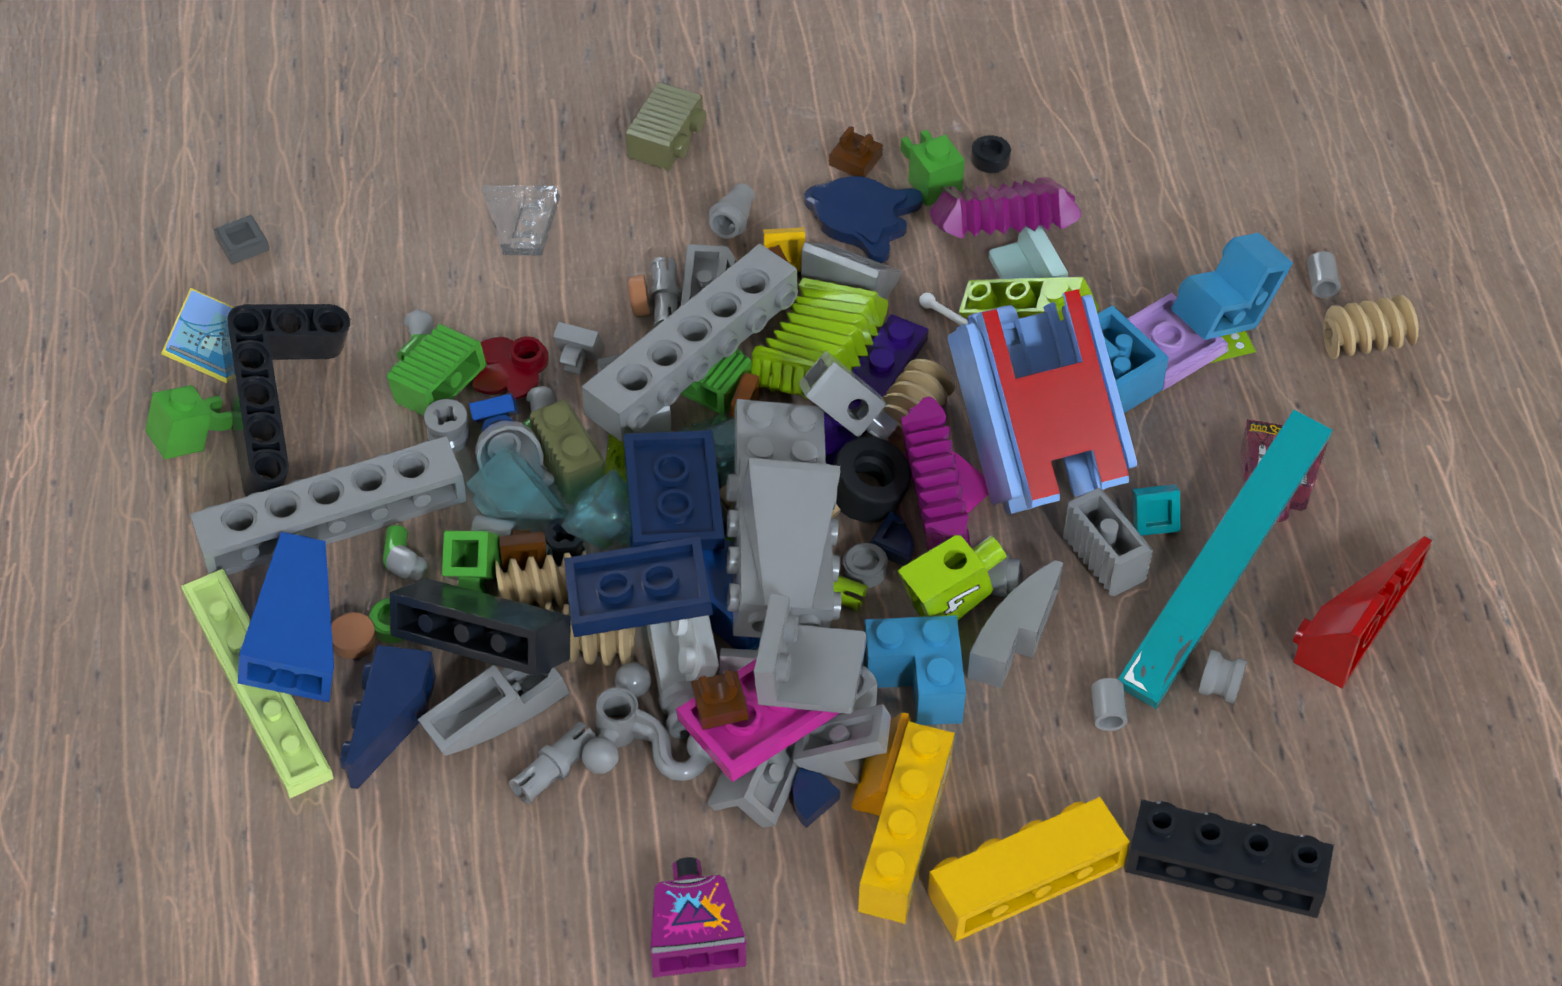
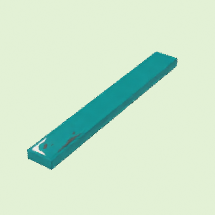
M1296 410L1292 411L1117 679L1123 683L1125 692L1157 709L1329 441L1333 431L1331 428Z

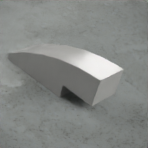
M1054 560L1033 573L1013 589L994 610L981 629L970 652L967 678L1002 689L1015 654H1021L1030 658L1034 657L1060 588L1063 562Z
M492 665L417 720L443 755L447 756L488 741L519 726L546 710L570 692L562 676L555 668H552L548 674L534 676L508 668L499 671L495 665Z

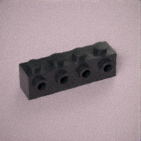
M428 578L390 592V636L534 676L548 674L552 668L570 660V615Z
M1141 799L1125 872L1318 918L1326 895L1334 845L1321 842L1309 835L1295 836L1274 831L1262 824L1248 825L1224 819L1222 816L1211 812L1198 813L1177 808L1165 801L1151 802Z

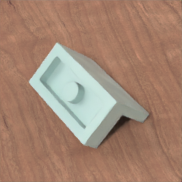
M1040 225L1036 231L1025 226L1022 232L1019 233L1018 242L989 251V259L1000 279L1068 277V271Z

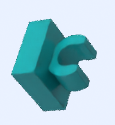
M1176 484L1132 489L1133 527L1141 536L1181 531L1180 490Z

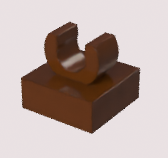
M849 126L840 137L839 143L829 154V166L853 176L866 177L882 157L883 144L874 141L871 134L867 133L864 137L855 133L854 127Z
M531 528L513 529V535L499 536L503 572H507L509 561L513 558L516 559L521 571L525 570L528 557L532 556L539 569L543 568L547 555L544 532L531 533Z
M727 670L724 671V674L707 678L706 676H701L698 680L691 681L702 730L749 720L748 708L738 671L732 672Z

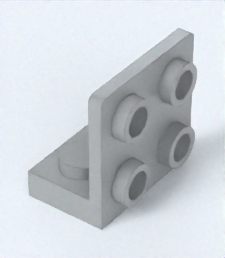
M770 594L754 668L758 705L851 714L855 706L866 646V633L857 630L799 625L798 616L791 615L789 596Z

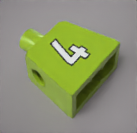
M955 535L898 570L910 603L920 617L957 615L958 621L992 593L993 587L988 571L1006 559L1007 556L993 536H989L980 544L971 548L961 535Z

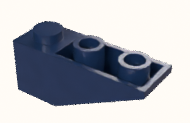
M377 645L373 662H366L362 675V688L365 690L362 701H356L352 710L351 726L354 732L351 741L343 743L340 757L341 768L347 770L351 788L358 789L419 724L417 719L428 712L436 680L432 651Z

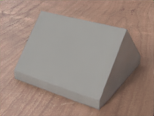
M804 242L802 248L801 280L808 278L876 291L878 296L887 299L902 274L901 270L830 243Z

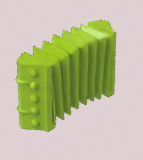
M803 278L798 284L802 297L797 296L795 304L791 305L793 313L787 312L789 322H780L781 330H774L776 339L766 338L767 346H756L752 352L751 374L759 376V387L769 389L771 392L780 391L809 399L805 396L798 383L825 350L851 371V367H860L858 356H868L866 345H873L871 336H878L876 326H882L888 310V300L878 296L876 291Z

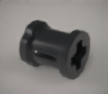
M559 517L550 521L546 526L545 540L546 544L550 547L547 555H552L557 567H561L564 553H570L571 557L580 556L583 551H586L582 545L584 542V527L577 519Z

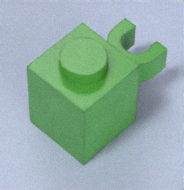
M928 130L921 131L920 144L917 145L913 144L908 136L901 138L900 151L909 159L908 181L914 189L922 193L923 202L926 206L935 204L942 193V187L955 186L962 193L965 160L946 134L933 139Z
M193 385L152 393L145 432L164 460L204 451L208 430L224 431L231 429L233 423L231 411L220 413L223 400L219 395L209 397L203 401Z
M444 531L442 576L457 580L459 587L488 594L484 587V581H497L496 560L500 567L502 562L499 535L489 531Z

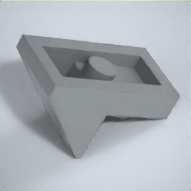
M883 704L856 710L851 714H839L795 742L793 761L798 767L819 772L849 783L859 784L863 758L887 753L891 715Z

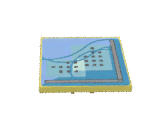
M190 288L161 354L227 383L222 351V337L227 316L234 307Z

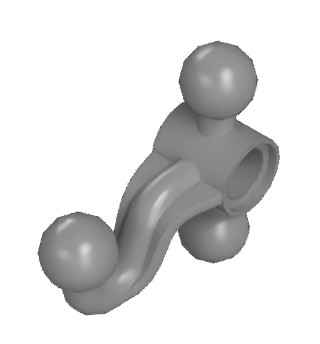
M629 662L623 664L615 674L614 682L616 687L605 690L597 698L595 721L597 737L586 743L581 755L587 770L594 774H605L612 771L619 759L617 748L628 745L636 738L652 742L655 766L667 778L686 781L702 774L706 766L714 761L692 735L689 736L686 746L690 759L686 762H677L672 758L671 741L668 731L655 717L638 709L637 698L643 696L649 689L651 684L650 673L640 663ZM614 715H618V716H622V717H624V718H623V719H619V720H615V719H611V718H609V717H610V716H614Z

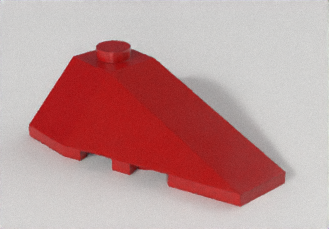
M1425 536L1325 603L1312 621L1305 618L1293 638V642L1298 645L1293 663L1343 688L1423 568L1432 540Z

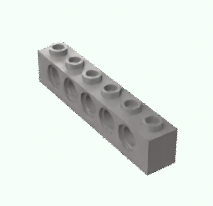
M759 243L582 386L584 415L621 442L624 440V434L643 429L653 415L664 406L673 404L682 391L694 381L702 380L711 367L722 358L731 356L740 343L751 334L760 332L768 320L780 310H785L793 304L798 293L797 268Z
M445 436L432 441H424L418 445L396 452L381 454L375 458L353 465L338 467L333 471L307 479L295 480L290 484L264 492L252 493L247 497L221 505L209 506L204 510L191 513L190 517L208 574L223 568L226 575H230L271 562L281 532L326 541L327 545L460 504L467 500L462 471L449 440Z

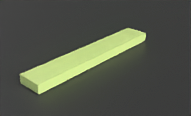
M222 568L182 585L183 595L289 798L334 779L329 764L291 694L238 684L239 653L251 620L224 569Z

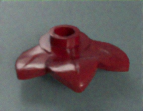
M525 336L515 341L506 337H495L480 342L487 366L478 373L472 383L475 391L494 395L507 390L516 399L527 396L532 388L538 386L539 373L547 367L549 362L548 350L540 340Z

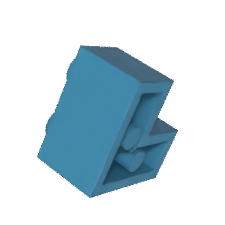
M1260 233L1233 237L1223 248V257L1215 271L1188 276L1179 286V295L1171 310L1203 340L1256 329L1290 270L1293 262Z
M1111 305L1097 315L1124 413L1163 390L1169 357Z
M957 615L865 619L866 646L864 666L876 678L877 688L912 686L917 724L963 723L966 689Z

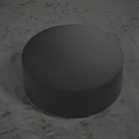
M986 135L974 141L971 149V162L975 168L986 173H997L1008 167L1011 147L1005 139L995 135Z

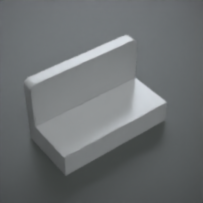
M795 742L734 782H731L722 771L709 798L708 806L714 811L738 806L762 828L775 826L793 786L796 774L800 769L793 761Z

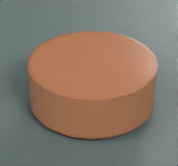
M645 275L630 276L628 288L634 316L651 315Z
M355 612L346 613L336 618L331 624L333 651L338 656L346 659H357L367 655L376 644L375 628L372 620L366 615Z

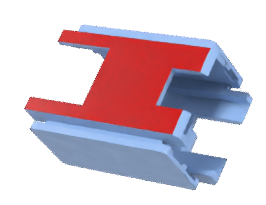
M1079 289L1062 293L1065 306L1062 307L1064 320L1060 321L1055 302L1043 306L1044 313L1023 318L1018 317L1012 305L970 314L968 325H960L956 328V331L948 335L949 347L989 497L993 505L1003 502L1004 509L1008 515L1060 501V492L1051 463L1052 460L1063 458L1071 492L1074 497L1082 496L1096 488L1104 490L1129 483L1127 469L1137 466L1135 452L1092 295L1081 297Z

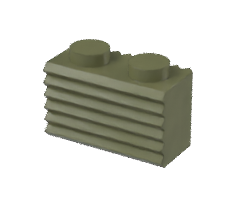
M658 82L650 97L647 98V101L641 107L640 113L638 112L637 117H634L630 128H627V156L630 159L635 158L638 162L642 160L645 164L657 165L659 169L663 167L666 171L670 170L677 158L683 159L686 156L692 134L694 132L700 133L704 127L706 111L703 110L702 95Z
M562 399L532 411L530 414V426L540 442L544 455V466L554 476L555 485L558 486V491L562 492V497L565 498L566 504L573 505L604 492L607 488L605 485L607 483L605 481L606 476L604 474L606 472L604 470L605 460L568 400Z

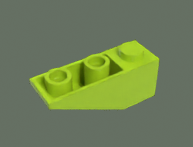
M1084 277L983 279L968 281L959 315L968 319L970 314L1012 305L1018 317L1023 318L1044 313L1043 306L1055 302L1061 321L1064 320L1062 307L1065 306L1062 293L1079 289L1081 297L1092 295L1097 314L1099 306Z

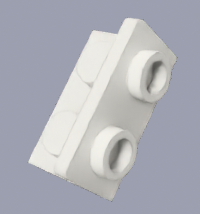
M709 615L646 625L660 695L666 688L676 683L698 680L701 676H706V678L715 676L719 663Z

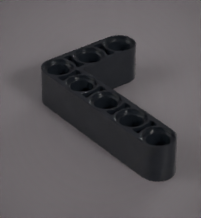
M244 304L232 308L227 316L222 337V351L242 488L246 497L252 493L264 492L283 486L289 469L272 360L331 359L340 355L344 348L351 319L349 314L337 305ZM260 475L268 476V477H270L271 479L263 478V477H261Z

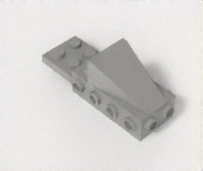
M737 399L734 409L735 474L728 475L726 500L732 501V510L729 509L727 516L726 535L727 537H733V546H729L727 554V574H733V583H729L727 593V611H733V636L761 638L770 594L789 596L791 615L798 616L799 625L829 628L832 620L839 619L841 611V593L834 592L833 582L838 581L840 557L839 555H832V546L836 545L838 538V519L831 518L832 510L836 506L840 466L829 465L825 461L824 410L819 406Z

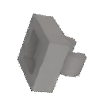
M558 322L553 338L560 352H562L560 364L565 365L563 369L565 372L581 375L585 359L597 361V359L602 357L605 348L602 339L597 331Z

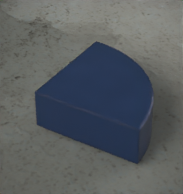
M890 511L870 543L880 547L886 553L888 560L905 566L913 560V539L906 527L905 521Z
M801 767L793 783V803L798 819L807 828L840 799V790L821 773Z

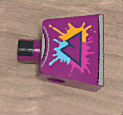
M686 857L676 860L672 864L674 880L659 882L654 888L650 947L653 978L745 967L746 939L725 878L720 875L703 877L701 862L697 858Z

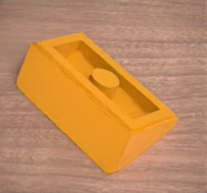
M902 712L890 720L887 753L865 758L861 780L857 784L852 801V808L854 810L878 816L881 815L905 731L911 719L909 714Z

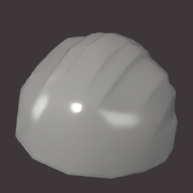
M500 421L489 425L479 435L475 454L479 470L487 480L502 487H521L522 494L531 501H537L540 496L539 484L551 485L554 483V476L543 465L544 455L540 442L529 427L516 421Z

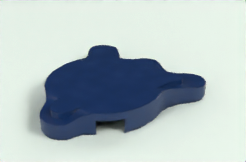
M849 176L808 188L805 192L804 202L806 207L813 212L815 218H818L821 222L822 231L828 237L841 243L856 246L865 252L869 259L884 263L890 256L889 243L904 236L907 232V222L898 216L919 211L922 207L923 195L917 189H892L873 179Z

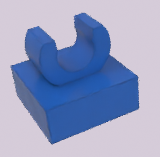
M512 394L469 403L473 421L483 423L482 432L489 425L496 422L514 421L509 416L519 414L516 397Z

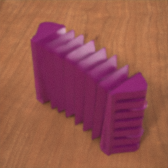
M1049 177L1037 178L1034 184L1024 180L1021 185L1014 181L1011 188L1002 183L998 190L991 184L988 185L986 191L979 185H977L974 191L965 186L962 193L955 186L942 187V193L930 210V217L932 222L943 232L963 238L967 231L976 237L981 229L990 236L995 229L1005 235L1010 227L1019 233L1022 232L1025 226L1036 231L1039 225L1049 231L1051 223L1060 229H1065L1080 219L1081 210L1075 203V196L1068 192L1066 188Z
M924 397L915 407L909 409L907 416L901 417L905 451L909 461L915 494L917 495L920 518L923 522V532L926 535L927 551L932 550L955 535H961L971 547L970 534L967 529L969 515L963 513L966 503L962 500V485H959V471L954 467L956 464L955 455L950 454L952 450V441L948 440L950 427L944 426L946 414L934 398Z

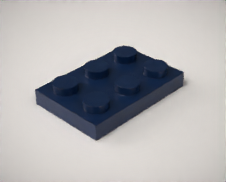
M713 431L624 434L623 447L632 547L700 536L702 550L724 549L725 536Z
M700 536L564 558L574 637L713 615Z

